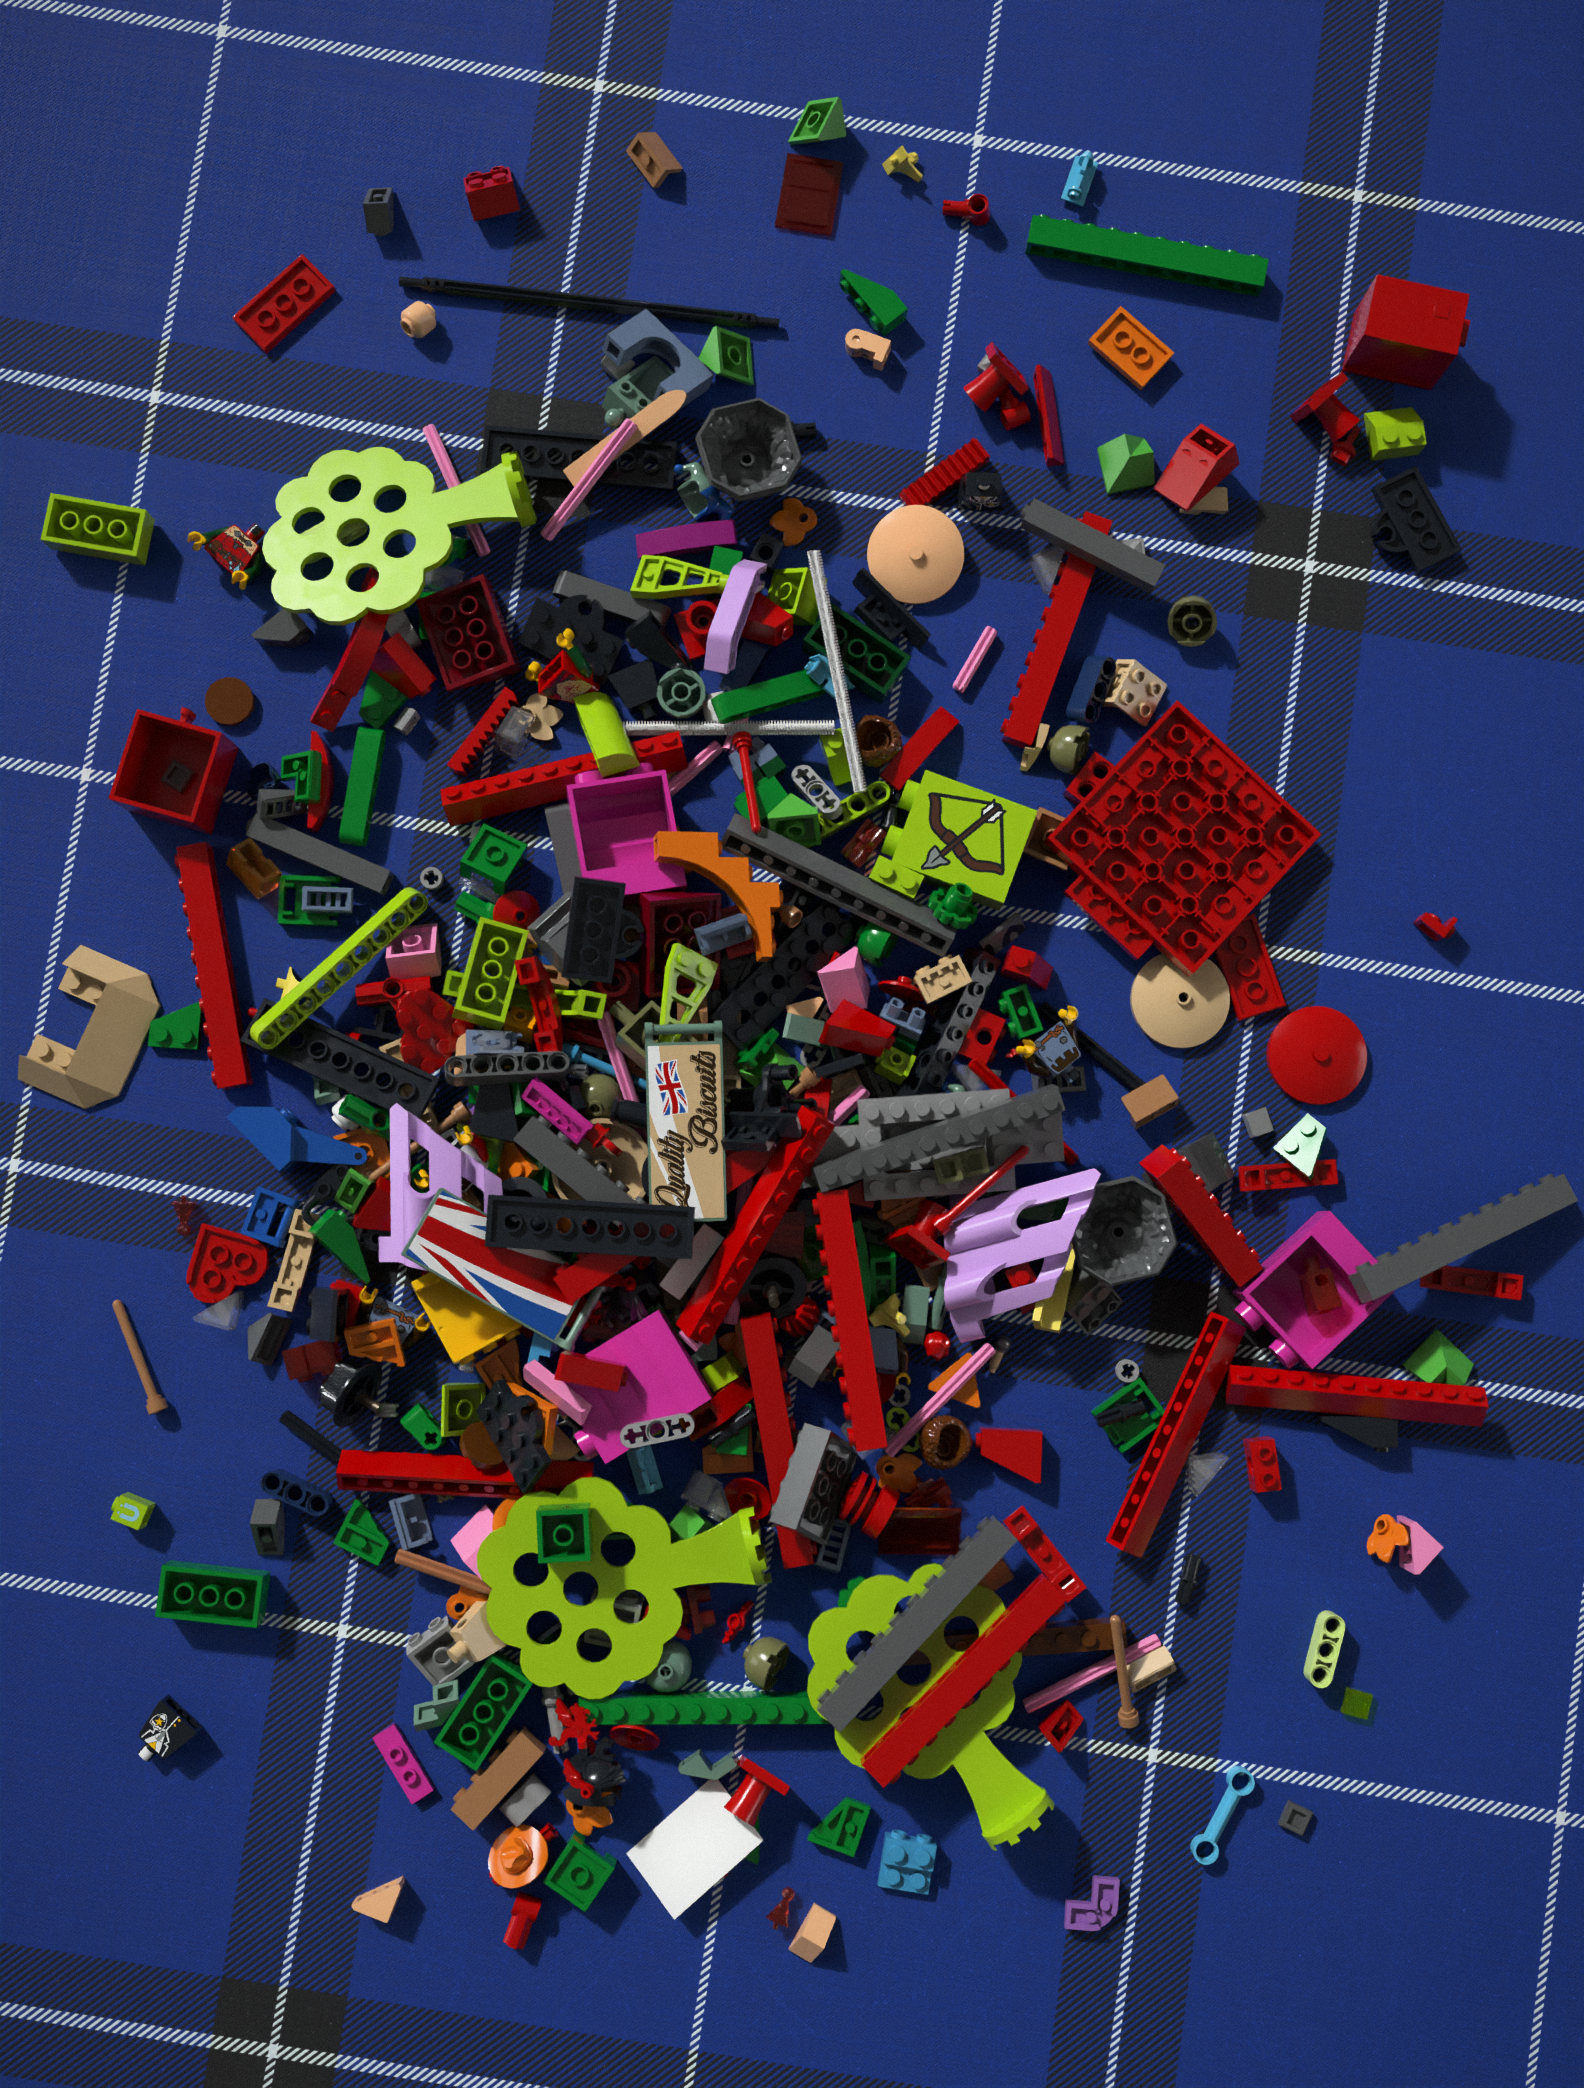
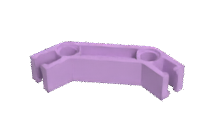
M744 559L733 566L709 629L704 669L728 674L730 670L735 669L738 642L755 595L764 588L765 581L760 580V574L766 572L767 564Z

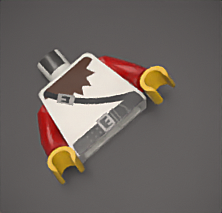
M464 1126V1131L461 1134L455 1133L457 1138L451 1144L488 1168L489 1153L485 1140L472 1133L469 1126ZM421 1169L419 1174L422 1179H414V1182L418 1188L426 1189L429 1187V1175L424 1169ZM461 1177V1190L464 1193L473 1183Z

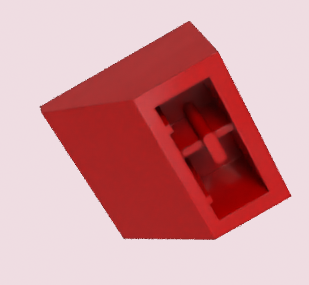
M496 166L491 168L490 172L481 174L480 171L469 173L466 178H463L474 221L520 210L509 167Z

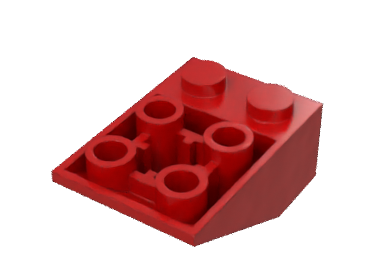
M1198 425L1183 439L1154 486V491L1188 512L1240 464L1235 444L1205 425Z

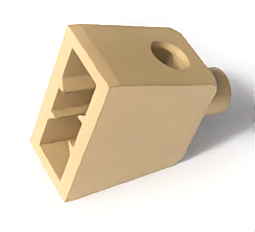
M476 1601L451 1629L450 1634L456 1644L447 1651V1654L454 1663H458L463 1657L469 1662H479L507 1646V1644L494 1635L487 1622V1601Z

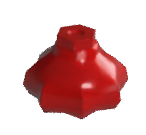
M934 1330L926 1333L923 1346L926 1349L927 1356H931L938 1361L942 1357L948 1356L951 1344L947 1334Z

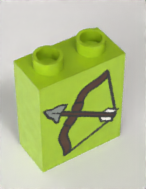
M925 770L921 783L908 779L898 804L899 808L910 811L904 829L893 825L890 826L881 853L892 856L893 862L925 876L922 883L938 889L939 887H951L956 883H964L972 889V900L974 902L999 911L1004 904L1037 810Z

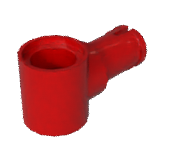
M974 194L969 199H965V201H943V216L963 217L977 226L986 224L990 219L989 201L983 194ZM977 208H983L980 212L975 211Z
M1008 385L998 396L1002 404L1000 410L1001 421L1007 431L1031 421L1026 403L1024 401L1019 402L1018 398H1014Z

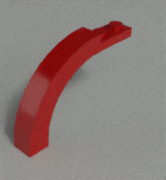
M370 568L361 585L362 592L376 585L379 579V572L374 568ZM368 611L367 614L355 622L344 655L310 717L311 723L331 732L335 730L352 697H356L380 645L389 614H378Z

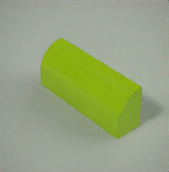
M590 692L573 697L579 721L601 776L605 777L640 766L612 698L601 692Z

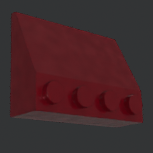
M484 574L416 600L448 692L500 680L522 671L491 581Z
M680 891L640 893V921L644 932L639 933V940L643 941L639 948V989L649 998L662 997L665 966L673 944L679 943L702 955L694 929L721 920L720 893ZM720 950L704 956L718 964L709 990H720ZM679 975L676 985L677 993H692L695 989V982Z

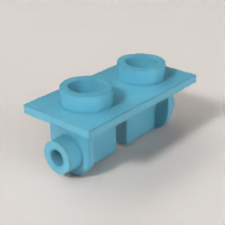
M1085 151L1084 154L1075 156L1061 200L1084 206L1098 162L1094 161L1091 152Z
M820 654L809 657L808 660L810 662L804 667L807 671L806 674L818 685L826 679L827 682L823 689L833 699H836L828 658ZM844 673V675H842L845 676L843 680L846 679V681H844L846 682V684L844 685H847L845 689L847 688V690L854 688L855 686L849 681V677Z
M651 1445L631 1448L626 1451L639 1495L649 1494L663 1488Z

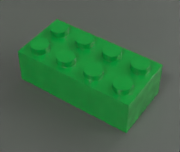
M170 1560L161 1567L155 1617L257 1628L265 1620L271 1571Z
M500 1651L491 1654L434 1743L477 1771L533 1684L522 1672L521 1665Z

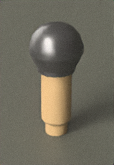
M1001 1335L994 1340L996 1353L991 1357L988 1371L995 1373L1003 1354L1010 1349L1011 1341L1008 1337Z

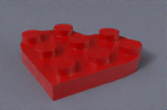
M429 989L410 990L400 998L396 1005L397 1023L404 1031L400 1040L402 1060L431 1074L442 1067L447 1059L452 1056L456 1050L458 1038L466 1033V1030H472L476 1024L453 1018L454 1006L437 993Z
M202 1223L187 1270L186 1283L189 1284L190 1291L194 1294V1297L204 1303L225 1301L233 1294L237 1285L247 1286L258 1283L264 1277L269 1268V1249L260 1240Z

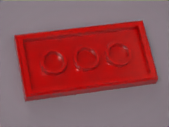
M301 254L232 318L267 354L327 300L336 289Z
M1255 914L1247 915L1214 951L1220 971L1227 981L1230 1000L1238 1022L1286 1006Z

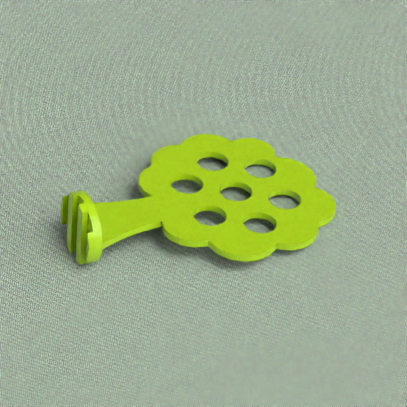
M373 447L359 453L344 449L334 450L322 455L313 463L308 477L293 479L285 484L278 492L275 500L276 510L281 518L269 528L264 537L262 548L267 564L276 572L271 586V592L275 601L285 611L295 614L312 612L320 621L329 625H346L355 622L367 614L368 611L378 614H390L408 608L422 593L425 586V573L438 568L448 559L453 549V537L449 530L450 528L474 523L502 521L520 522L522 528L536 524L537 518L532 506L533 500L517 451L501 454V464L474 479L440 492H436L434 476L425 465L416 461H404L393 449ZM344 479H354L361 483V490L354 499L348 502H337L331 498V491L338 482ZM398 489L406 493V501L399 510L384 513L376 509V501L383 492ZM315 511L325 516L322 528L312 535H300L294 530L297 519L307 512ZM360 522L370 527L367 539L357 546L348 547L339 542V535L347 525ZM406 533L416 538V545L413 551L404 557L393 558L385 553V546L393 536ZM324 556L333 560V569L326 578L311 581L303 577V569L311 559ZM370 567L379 572V579L371 589L365 592H356L348 588V580L356 570Z
M582 1477L569 1483L559 1495L545 1490L529 1492L515 1502L508 1512L506 1525L490 1532L482 1541L477 1553V1569L482 1580L492 1588L486 1604L487 1622L494 1635L505 1644L521 1648L520 1665L522 1672L530 1682L541 1687H553L565 1683L578 1696L587 1699H602L613 1694L624 1681H635L646 1677L658 1666L663 1652V1644L674 1637L681 1626L683 1607L681 1598L674 1588L721 1582L756 1586L772 1583L771 1572L764 1574V1570L767 1569V1553L765 1544L761 1545L759 1520L752 1522L751 1516H755V1507L740 1509L737 1513L707 1531L671 1543L669 1525L656 1509L645 1505L628 1506L623 1493L612 1482L602 1478ZM591 1503L593 1542L591 1561L547 1563L549 1569L547 1579L537 1586H526L518 1581L514 1573L516 1560L525 1553L538 1554L536 1510L539 1505ZM613 1532L628 1534L635 1544L636 1552L634 1558L623 1566L609 1564L601 1553L603 1539ZM584 1571L596 1579L598 1594L591 1603L576 1605L567 1599L564 1593V1583L569 1575ZM636 1590L646 1597L649 1603V1610L643 1620L637 1623H626L617 1617L614 1611V1602L621 1592ZM549 1611L559 1618L562 1624V1632L555 1642L540 1644L530 1637L527 1631V1623L534 1613ZM597 1628L603 1630L611 1639L612 1650L606 1659L600 1662L585 1660L577 1649L579 1636L588 1629Z
M941 1564L923 1565L914 1571L908 1582L894 1575L878 1574L867 1578L853 1590L847 1607L831 1608L822 1612L814 1620L808 1634V1649L815 1664L808 1675L807 1693L811 1706L820 1717L825 1719L817 1711L818 1697L825 1689L831 1690L837 1684L835 1679L844 1669L849 1671L854 1665L846 1652L848 1639L858 1631H869L875 1635L879 1631L884 1633L890 1626L888 1622L894 1616L897 1603L906 1596H912L915 1593L919 1595L926 1588L924 1586L925 1581L932 1574L937 1576L943 1569ZM977 1584L917 1649L923 1652L931 1662L930 1674L924 1682L910 1685L903 1682L896 1672L879 1690L883 1697V1707L876 1717L860 1719L855 1716L841 1732L835 1728V1740L840 1752L852 1764L864 1768L861 1765V1758L898 1721L903 1710L912 1706L966 1651L955 1650L946 1643L944 1639L946 1624L957 1616L971 1618L978 1627L979 1638L1006 1610L1001 1598L992 1589ZM1016 1652L1010 1658L1011 1663L1002 1672L998 1670L991 1677L993 1679L992 1683L985 1690L980 1691L978 1698L968 1708H961L955 1714V1721L948 1728L943 1727L937 1733L938 1738L929 1747L925 1745L918 1752L920 1754L919 1758L911 1766L907 1764L902 1769L906 1774L915 1778L932 1779L943 1774L953 1764L971 1795L981 1825L982 1836L990 1848L997 1851L995 1845L1007 1840L1011 1846L1020 1841L1018 1834L1029 1826L1035 1831L1041 1825L1039 1817L1048 1806L1053 1811L1055 1805L1045 1788L1040 1787L1019 1771L997 1749L984 1732V1730L996 1728L1006 1721L1013 1710L1015 1692L1012 1682L1018 1675L1021 1667L1022 1652Z

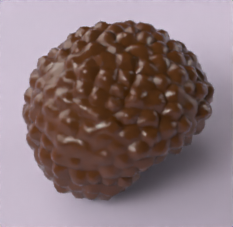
M865 715L854 726L855 729L853 731L856 730L854 737L857 736L855 740L858 743L856 746L859 745L857 752H860L858 755H861L859 756L861 758L859 761H862V764L875 768L884 766L891 762L902 748V734L897 729L895 723L878 715Z
M942 1415L929 1420L924 1425L919 1435L918 1443L922 1457L926 1460L927 1464L932 1468L945 1470L956 1467L968 1456L973 1440L969 1429L963 1421L952 1416Z

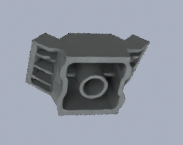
M568 891L528 927L532 938L540 946L539 951L560 974L562 972L572 892ZM565 978L567 981L571 979L580 986H584L588 982V980Z
M1213 1132L1177 1150L1180 1156L1183 1155L1191 1163L1192 1168L1190 1170L1194 1174H1198L1205 1182L1206 1186L1204 1188L1208 1193L1235 1176ZM1146 1172L1143 1173L1142 1177L1145 1183L1158 1190ZM1167 1201L1170 1215H1172L1175 1211Z

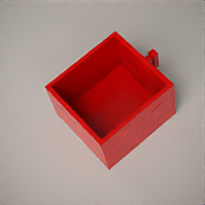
M1377 274L1354 312L1342 371L1431 390L1457 356L1459 346L1464 347L1466 344L1470 320L1465 319L1470 294Z
M182 707L180 720L137 709L108 799L129 812L212 835L239 747L221 732L193 725L196 714L188 708ZM173 760L196 773L184 794L161 781Z

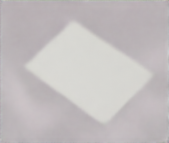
M708 1780L626 1853L674 1920L764 1841L753 1826L724 1808V1805L730 1800L731 1796L719 1780Z

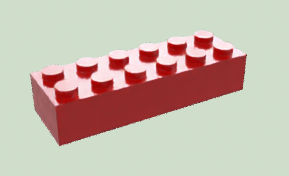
M1161 1144L1139 1162L1158 1190L1165 1194L1168 1203L1224 1275L1238 1287H1241L1263 1269L1257 1261L1260 1259L1258 1253L1251 1246L1248 1247L1245 1243L1247 1241L1246 1237L1238 1228L1235 1229L1232 1226V1218L1224 1210L1221 1211L1218 1207L1220 1203L1211 1192L1208 1193L1204 1188L1206 1186L1205 1182L1198 1174H1194L1190 1170L1192 1165L1183 1155L1180 1156L1174 1148L1169 1150Z

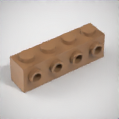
M525 1726L519 1732L515 1729L505 1740L508 1743L502 1751L499 1748L496 1749L489 1757L488 1761L490 1764L486 1769L483 1770L480 1767L470 1778L473 1783L467 1789L462 1787L452 1798L455 1803L450 1810L472 1831L544 1753L546 1746Z

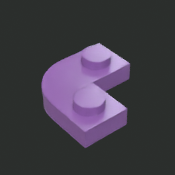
M1093 1875L1091 1901L1066 1899L1065 1929L1098 1931L1101 1930L1100 1927L1109 1923L1113 1916L1116 1917L1119 1899V1878Z

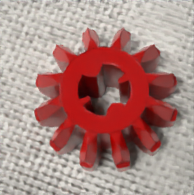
M805 1296L804 1301L796 1311L778 1319L780 1327L792 1337H806L808 1331H814V1325L820 1323L818 1321V1317L821 1315L818 1309L819 1306L812 1298Z

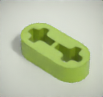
M892 1407L886 1414L887 1424L894 1435L900 1430L897 1422L892 1423L890 1421L893 1418V1412L896 1411L898 1414H904V1417L901 1418L904 1425L911 1419L902 1407ZM919 1432L915 1434L917 1437L914 1440L915 1445L911 1447L909 1444H906L902 1447L903 1450L913 1452L920 1447L918 1443Z

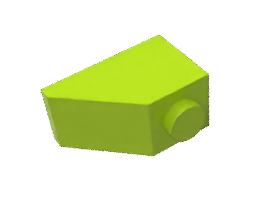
M841 728L835 729L834 735L832 733L831 735L822 734L819 738L835 787L852 781L842 733L843 730Z

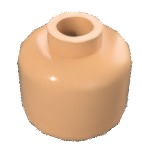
M416 301L402 311L400 325L409 337L423 338L436 327V312L430 304Z

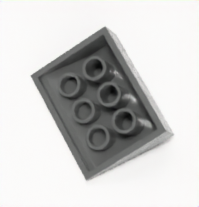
M804 1423L803 1429L797 1437V1446L794 1454L789 1459L788 1471L785 1478L781 1481L779 1496L776 1503L772 1506L770 1522L826 1547L840 1509L841 1500L846 1492L859 1455L854 1446H850L847 1441L830 1430Z

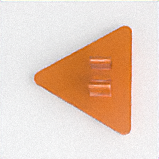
M968 1352L929 1383L928 1389L938 1392L972 1357V1354ZM974 1374L952 1399L978 1408L980 1400Z

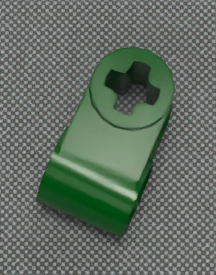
M420 1402L400 1419L403 1427L425 1449L434 1450L440 1448L447 1441V1437H441V1425ZM437 1433L438 1436L435 1438L437 1442L431 1443L430 1439L432 1436L430 1434Z

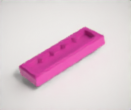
M537 1077L530 1082L521 1095V1098L577 1145L585 1139L594 1126Z
M396 1722L372 1738L411 1804L434 1791L435 1787Z

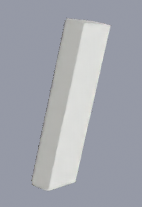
M703 1223L693 1238L692 1259L677 1258L659 1283V1286L680 1300L725 1238Z

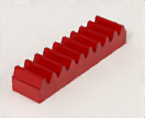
M972 438L960 450L957 449L945 461L942 460L937 467L934 466L922 478L919 477L907 489L904 488L899 494V499L904 506H928L957 485L966 473L974 472L990 460V455L976 438Z
M504 687L447 763L450 770L458 776L467 777L468 774L465 768L473 769L470 761H479L476 753H485L482 745H491L488 737L496 738L494 729L502 730L500 721L507 723L506 713L513 715L514 712L511 707L520 706L514 692Z

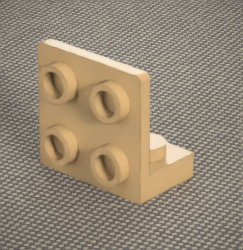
M1117 659L1116 672L1103 707H1117L1141 726H1147L1167 684L1137 660Z
M951 954L938 960L937 966L930 968L928 965L916 971L912 985L918 986L927 1005L972 983V979L959 955L952 957Z

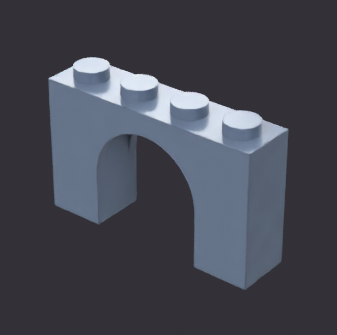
M647 309L608 333L602 351L619 367L641 353H652L666 359L673 367L675 373L659 383L653 400L669 391L684 390L687 397L681 408L706 392L714 377V373L709 367L702 363L690 349Z

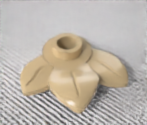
M535 693L528 698L525 706L520 707L516 711L514 719L517 726L523 730H528L533 738L547 741L553 739L551 727L559 723L564 714L557 707L547 705V697ZM525 715L531 716V720L529 722L523 721V717Z

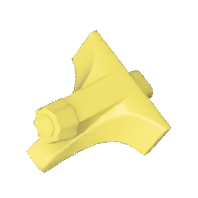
M903 146L897 149L882 164L888 175L894 172H902L917 182L923 176L913 165L918 162V154L916 152L907 153Z
M289 967L286 980L277 978L275 987L283 989L281 999L300 983L293 976L292 967Z
M895 1293L883 1304H879L868 1319L873 1327L879 1325L890 1326L905 1338L910 1333V1330L905 1325L907 1321L906 1316L899 1312L901 1302Z

